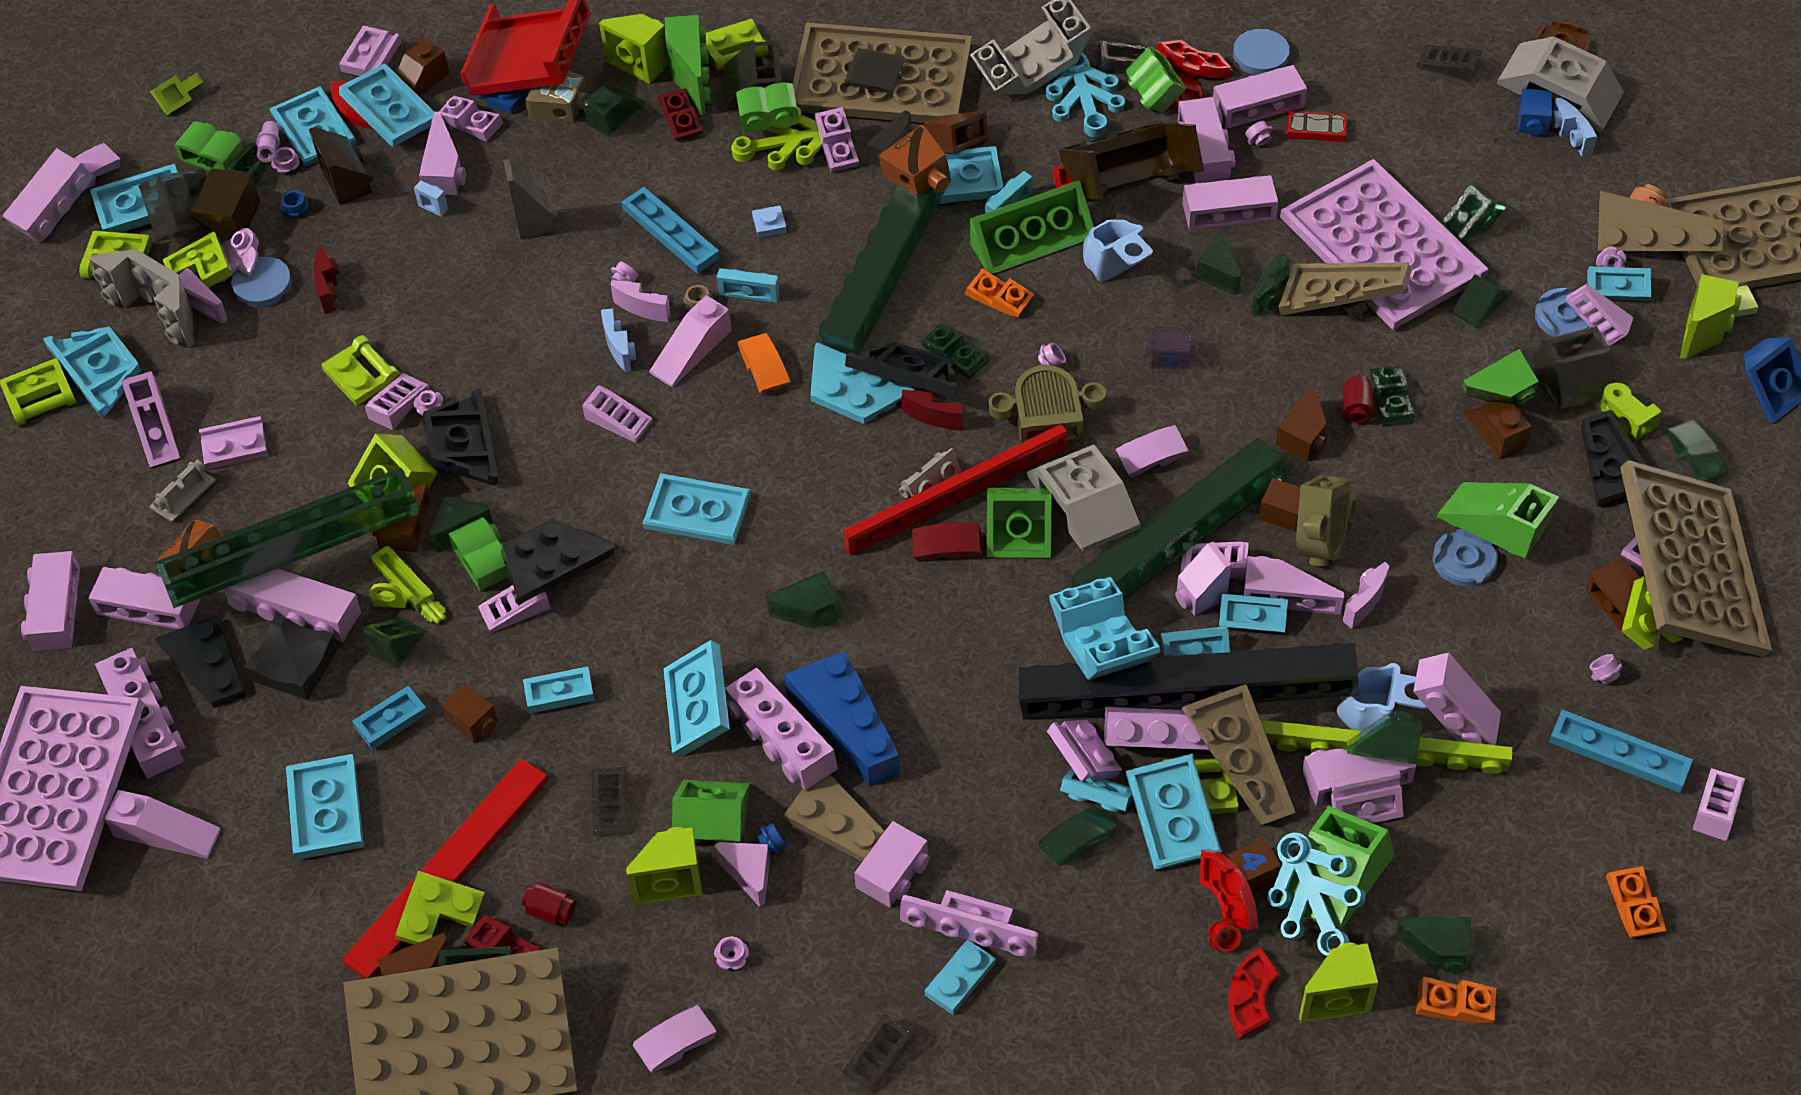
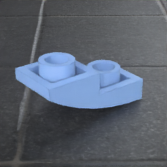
M1556 98L1550 122L1551 127L1557 129L1560 138L1570 136L1571 145L1578 148L1581 157L1592 155L1597 139L1594 129L1573 105L1563 98Z
M613 308L602 309L603 327L609 350L618 365L625 372H631V361L636 360L635 343H629L627 330L622 331L621 320H615Z

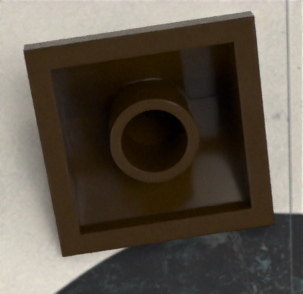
M212 168L189 214L225 239H232V236L240 229L249 228L261 202L252 174Z

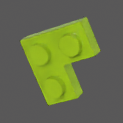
M215 231L163 259L165 267L178 275L186 268L194 274L198 272L201 281L208 288L233 275L221 240Z
M1642 577L1635 580L1621 632L1643 650L1654 647L1657 632H1660L1671 643L1683 640L1682 636L1657 630L1646 579Z
M418 871L394 939L413 945L430 939L433 936L439 917L473 927L484 892Z

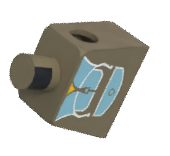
M568 71L564 84L532 88L525 100L529 119L573 123L580 109L595 112L598 106V96L587 92L585 78L571 71Z

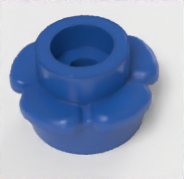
M298 190L288 191L281 198L280 209L289 217H297L308 210V199Z
M774 823L767 827L762 825L760 827L762 834L757 836L760 843L768 844L769 853L774 851L776 855H780L779 851L787 847L783 836Z

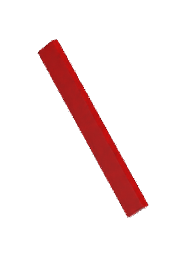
M1062 424L1053 427L843 530L844 548L849 555H854L1066 451V429Z
M520 759L426 864L421 872L458 883L548 782L547 775L523 759ZM415 878L343 957V964L362 978L376 977L381 971L377 959L397 952L406 943L394 938Z

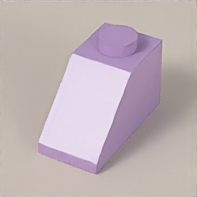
M1213 541L1208 543L1178 576L1177 591L1175 592L1177 601L1182 608L1188 607L1194 616L1221 603L1222 594H1228L1231 563Z

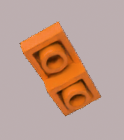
M983 268L965 291V295L1004 314L1015 317L1022 313L1035 295L1011 278L1005 283Z
M767 333L738 341L737 344L746 368L751 370L760 394L789 386L790 379Z
M1643 866L1613 871L1606 875L1622 922L1630 938L1666 931L1657 896L1652 897Z
M1425 976L1418 981L1416 1014L1470 1023H1493L1495 1021L1496 988L1467 980H1462L1456 985Z

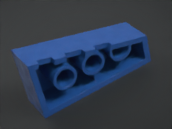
M846 651L784 674L788 697L797 703L811 722L813 721L823 732L824 737L841 752L843 758L868 786L900 774L899 754Z

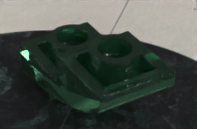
M1282 253L1265 269L1257 282L1251 314L1255 317L1262 311H1269L1274 307L1278 299L1277 290L1283 287L1289 279L1290 259Z
M942 323L921 340L922 346L928 352L951 358L952 369L968 379H971L989 362L987 352L966 343L963 333Z
M1401 366L1370 369L1371 383L1374 387V396L1382 426L1414 424V411L1407 396L1408 384Z
M1694 420L1665 430L1678 459L1687 458L1697 480L1705 482L1730 471L1712 439Z
M1094 805L1055 827L1039 841L1038 846L1061 867L1085 857L1090 845L1113 837L1117 825Z

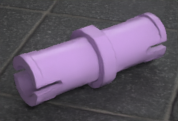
M273 121L265 122L262 132L257 137V157L262 162L272 161L275 151L280 145V138L278 136L279 126Z

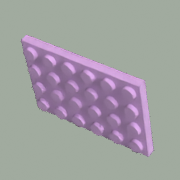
M1374 159L1281 209L1280 218L1325 263L1409 262L1412 272L1405 293L1364 300L1392 330L1487 277L1488 268Z
M20 686L0 742V881L82 891L105 823L104 817L112 803L145 705L140 698Z

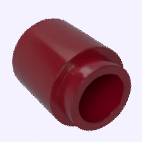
M1353 376L1347 379L1342 389L1343 415L1353 423H1364L1375 414L1374 387L1370 380L1364 376Z
M537 882L534 887L529 886L525 891L522 906L526 907V915L558 926L559 923L568 925L575 911L577 901L571 898L568 892Z

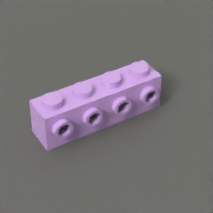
M241 557L223 584L229 605L238 611L246 610L258 614L269 621H272L275 615H278L304 628L332 633L335 640L344 642L361 614L355 593Z
M129 648L95 663L108 695L140 698L145 703L131 747L146 778L148 779L185 762L180 751L186 747L178 730L171 733L169 725L174 724V721L167 706L160 708L157 702L163 699L156 682L149 683L146 678L152 675L145 658L137 659L133 648Z
M758 668L753 669L725 687L729 715L734 720L740 719L746 733L753 741L758 739L762 743L768 758L773 762L777 760L782 765V770L790 782L794 783L796 781L806 791L838 769L834 749Z

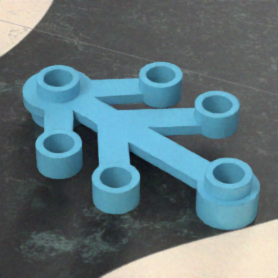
M1082 53L1076 64L1065 70L1054 83L1046 87V97L1051 101L1060 100L1063 97V89L1074 79L1075 86L1060 104H1056L1052 108V117L1059 122L1066 121L1069 118V110L1080 99L1085 114L1084 132L1090 137L1097 138L1105 134L1107 119L1103 114L1097 113L1092 98L1108 104V109L1116 113L1124 110L1125 99L1121 95L1109 93L1117 90L1118 78L1115 75H1107L1090 67L1089 60ZM1086 77L1101 83L1102 89L1087 83ZM1114 102H1119L1120 104H1119V105H1114V104H1112V103H1114ZM1058 111H1063V112H1065V113H1063V114H1058L1057 112H1058Z
M1300 833L1287 834L1278 843L1277 851L1279 859L1282 861V866L1274 887L1268 892V902L1278 909H1285L1290 905L1292 896L1288 888L1296 871L1300 883L1288 916L1281 923V933L1291 940H1298L1304 935L1305 926L1302 919L1309 902L1321 929L1317 945L1320 952L1327 956L1333 949L1332 943L1335 939H1340V945L1349 943V939L1343 931L1336 928L1322 894L1340 899L1351 908H1359L1365 902V893L1354 885L1343 886L1314 876L1309 863L1323 866L1328 868L1329 872L1333 875L1345 877L1352 869L1351 861L1341 854L1332 856L1312 849L1310 840ZM1299 845L1300 851L1297 856L1293 857L1292 850L1295 846ZM1343 860V868L1340 871H1336V863ZM1356 891L1357 899L1350 903L1349 895ZM1283 892V900L1280 903H1276L1277 894ZM1296 923L1297 929L1295 933L1290 935L1289 927L1291 924Z

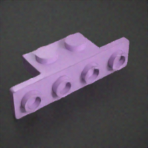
M948 890L945 892L941 905L903 895L900 910V920L902 922H906L914 927H923L941 932L949 937L970 940L981 946H990L1008 951L1016 956L1035 957L1038 933L1011 925L1012 908Z

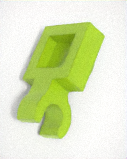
M198 73L182 82L175 75L150 92L164 113L168 115L191 101L192 99L187 92L203 83Z

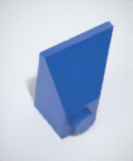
M1765 338L1744 354L1745 370L1767 420L1770 423H1775L1801 403V358L1792 338Z

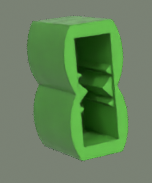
M1150 46L1126 70L1130 78L1128 80L1129 85L1140 93L1142 97L1140 101L1149 111L1156 110L1163 113L1186 90L1183 82L1173 71L1167 58L1160 51Z
M776 83L766 88L749 87L736 92L741 126L744 132H759L769 127L786 128L799 123L792 83Z
M193 122L174 145L178 158L181 161L208 171L212 168L232 171L245 155L242 140L237 134L217 131L209 123Z
M482 517L449 533L451 546L455 554L466 568L479 591L508 578V567L504 564L501 554L502 545L499 542L502 540L501 535L494 523L489 525Z

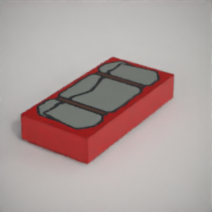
M1289 111L1288 139L1345 142L1346 114Z

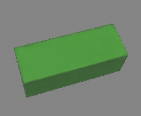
M1080 181L1069 183L970 218V244L985 270L995 274L1084 242L1094 226Z

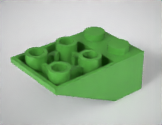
M699 15L665 17V39L671 78L680 89H686L689 100L701 115H706V105L711 104L710 87H705L706 84H710L709 67H704V64L709 63L708 46L702 47V44L707 43L705 26H700Z
M1463 482L1439 511L1437 517L1454 527H1459L1476 535L1482 540L1491 542L1511 554L1526 558L1549 527L1559 497L1530 483Z
M1331 806L1327 807L1307 837L1311 842L1312 849L1332 856L1341 854L1347 857L1352 864L1351 872L1347 876L1338 877L1330 873L1326 867L1309 863L1313 875L1343 886L1354 885L1362 889L1365 896L1394 857L1389 830ZM1343 860L1336 863V871H1340L1343 868ZM1296 871L1288 888L1292 896L1290 905L1285 908L1288 910L1291 908L1300 883ZM1356 891L1349 895L1350 903L1357 899ZM1322 894L1336 928L1341 931L1357 908H1351L1340 899ZM1308 902L1304 917L1317 922Z

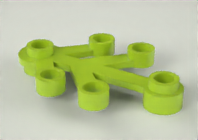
M797 107L799 118L797 125L807 130L798 131L791 127H769L765 130L778 134V136L752 141L745 136L738 137L731 145L732 156L736 161L747 162L754 157L755 151L783 146L779 151L769 153L768 166L770 169L776 171L783 169L786 164L785 162L795 150L797 162L801 165H808L813 162L814 155L822 147L817 123L815 120L801 115V109ZM811 141L808 146H800L802 142Z

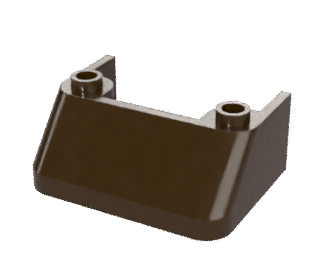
M1154 123L1059 149L1061 162L1071 182L1080 181L1087 202L1103 199V193L1108 192V188L1152 176H1164V180H1173L1182 177L1181 172L1204 171L1196 124Z

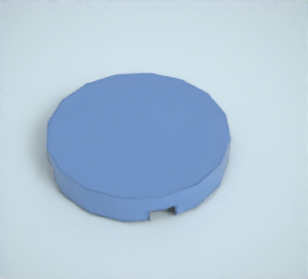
M1254 29L1246 31L1237 38L1234 43L1233 59L1244 72L1258 75L1278 68H1284L1289 60L1290 46L1286 39L1277 32L1269 29Z
M258 257L252 275L249 277L237 269L232 276L231 285L236 299L246 303L249 307L265 308L277 304L282 300L281 297L285 293H289L292 278L287 265L281 260L273 257Z
M1557 288L1546 292L1540 297L1535 308V319L1539 327L1547 334L1558 339L1573 340L1582 338L1592 330L1566 301L1567 296L1572 293L1569 291L1570 288Z
M1457 529L1456 532L1450 534L1447 532L1435 543L1432 560L1435 570L1443 579L1454 585L1469 587L1480 585L1491 578L1496 571L1498 553L1497 550L1495 552L1492 546L1493 543L1482 540L1463 529Z

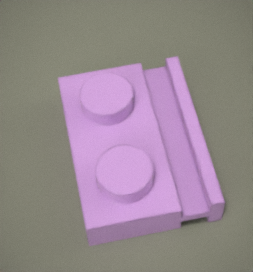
M362 26L339 63L341 72L361 76L383 63L388 65L401 44L400 34L396 33L393 36L389 35L388 31Z
M261 416L199 429L206 470L268 457Z
M1088 720L1064 721L1062 725L1053 722L1047 730L1081 782H1085L1087 778H1090L1092 781L1114 779L1122 771L1114 759L1113 753L1105 746L1098 736L1095 727Z
M1395 767L1330 781V786L1332 787V807L1370 823L1404 817L1402 787L1399 781L1401 774Z

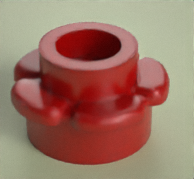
M1223 918L1221 922H1214L1208 930L1210 935L1208 943L1214 950L1219 949L1222 952H1232L1240 945L1241 931L1240 928L1235 926V921L1232 919ZM1226 932V935L1222 938L1221 934Z

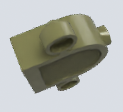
M1037 365L1024 372L1017 380L1015 399L1004 392L993 394L989 399V413L993 418L999 420L1016 416L1021 443L1060 424L1067 431V440L1083 438V416L1081 409L1096 410L1103 407L1106 402V389L1103 385L1092 382L1084 385L1079 392L1075 380L1065 370L1055 366Z
M1319 475L1301 485L1296 542L1299 554L1310 557L1309 564L1328 566L1329 560H1336L1341 553L1346 537L1347 525L1354 522L1357 514V499L1350 497L1352 479Z

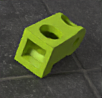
M1611 383L1604 389L1600 405L1601 411L1612 410L1628 437L1634 442L1658 427L1662 411L1656 405L1651 404L1646 407L1637 398L1632 396L1628 386L1622 383Z

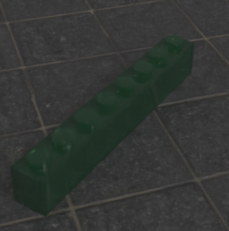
M949 171L946 176H947V177L949 178V180L951 181L950 171ZM900 185L894 186L891 200L887 207H883L881 210L879 222L876 228L870 231L864 250L858 253L855 267L852 273L846 276L839 297L836 296L834 298L829 316L821 322L819 336L822 339L823 345L846 355L851 352L858 356L860 355L946 189L942 192H937L930 187L920 195H915Z
M1256 438L1250 444L1241 448L1238 453L1226 462L1218 465L1215 470L1203 479L1197 481L1179 497L1174 498L1156 514L1151 515L1140 525L1141 529L1125 535L1085 567L1080 568L1071 576L1072 587L1085 585L1096 579L1111 577L1122 592L1124 601L1185 555L1189 549L1201 543L1263 496L1272 478L1283 481L1286 478L1284 455Z
M400 468L158 560L155 564L174 609L419 514L414 491L403 469Z

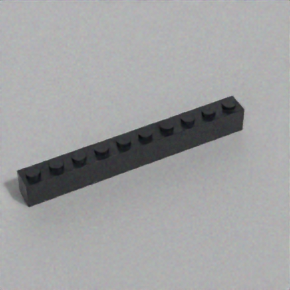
M1334 643L1332 645H1303L1292 648H1266L1264 650L1251 651L1235 650L1224 653H1199L1197 655H1167L1156 657L1149 662L1091 680L1086 678L1077 663L1020 667L1019 702L1023 719L1105 714V707L1177 709L1245 684L1248 687L1253 703L1359 696L1355 643Z

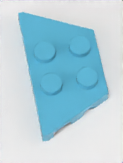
M110 327L98 328L90 332L71 333L72 338L55 341L53 336L44 338L46 347L58 359L59 364L101 418L107 415L125 392L121 380L137 376L142 371L139 363Z
M818 342L815 344L811 383V401L866 424L875 419L878 414L896 407V403L902 400V390H914L908 384L887 382L882 380L880 376L846 367V354Z

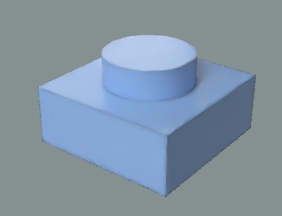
M420 181L414 187L419 207L440 217L448 211L445 193L441 188Z
M781 206L752 211L758 239L787 233Z

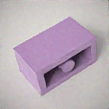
M892 821L854 872L856 888L888 907H891L896 899L902 900L903 895H906L910 889L911 878L915 873L921 874L929 862L930 856L928 855L927 840Z

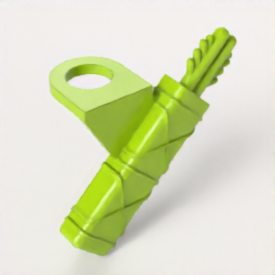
M385 546L371 556L375 568L390 582L377 583L371 587L370 597L374 607L406 608V604L409 603L416 611L422 608L421 615L427 621H434L436 624H439L441 620L446 619L444 614L446 613L445 607L440 602L433 601L435 598L430 588L418 578L414 571L402 561L393 549Z

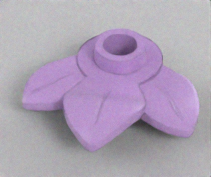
M242 228L232 236V239L225 241L222 245L232 272L234 273L239 269L243 274L250 277L258 260L257 248L259 240L252 230Z

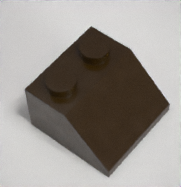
M316 127L310 128L309 132L320 168L339 205L372 193L370 182L374 181L368 165L362 166L361 163L364 161L358 146L352 147L346 136Z

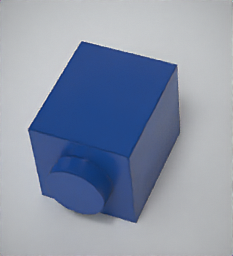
M1522 89L1518 106V133L1547 135L1552 118V92Z

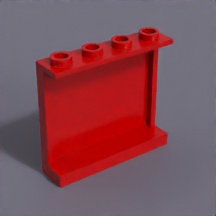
M568 0L563 9L500 17L495 4H490L460 73L461 80L467 86L471 96L564 84L591 15L586 1Z

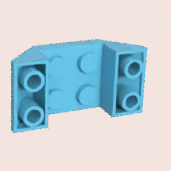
M1111 577L1096 579L1091 583L1075 588H1067L1061 592L1049 595L1064 644L1088 680L1149 662L1160 653V646L1148 629L1136 631L1125 616L1122 592Z

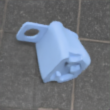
M1106 220L1090 230L1083 244V259L1086 267L1093 272L1098 281H1107L1152 256L1153 250L1143 240V226L1132 224L1126 220Z
M1390 663L1384 667L1364 668L1358 673L1359 696L1341 697V702L1336 711L1337 715L1351 730L1388 734L1395 704L1427 709L1420 699L1413 700L1405 694L1404 689L1410 684H1415L1416 677L1400 674V666L1396 663Z

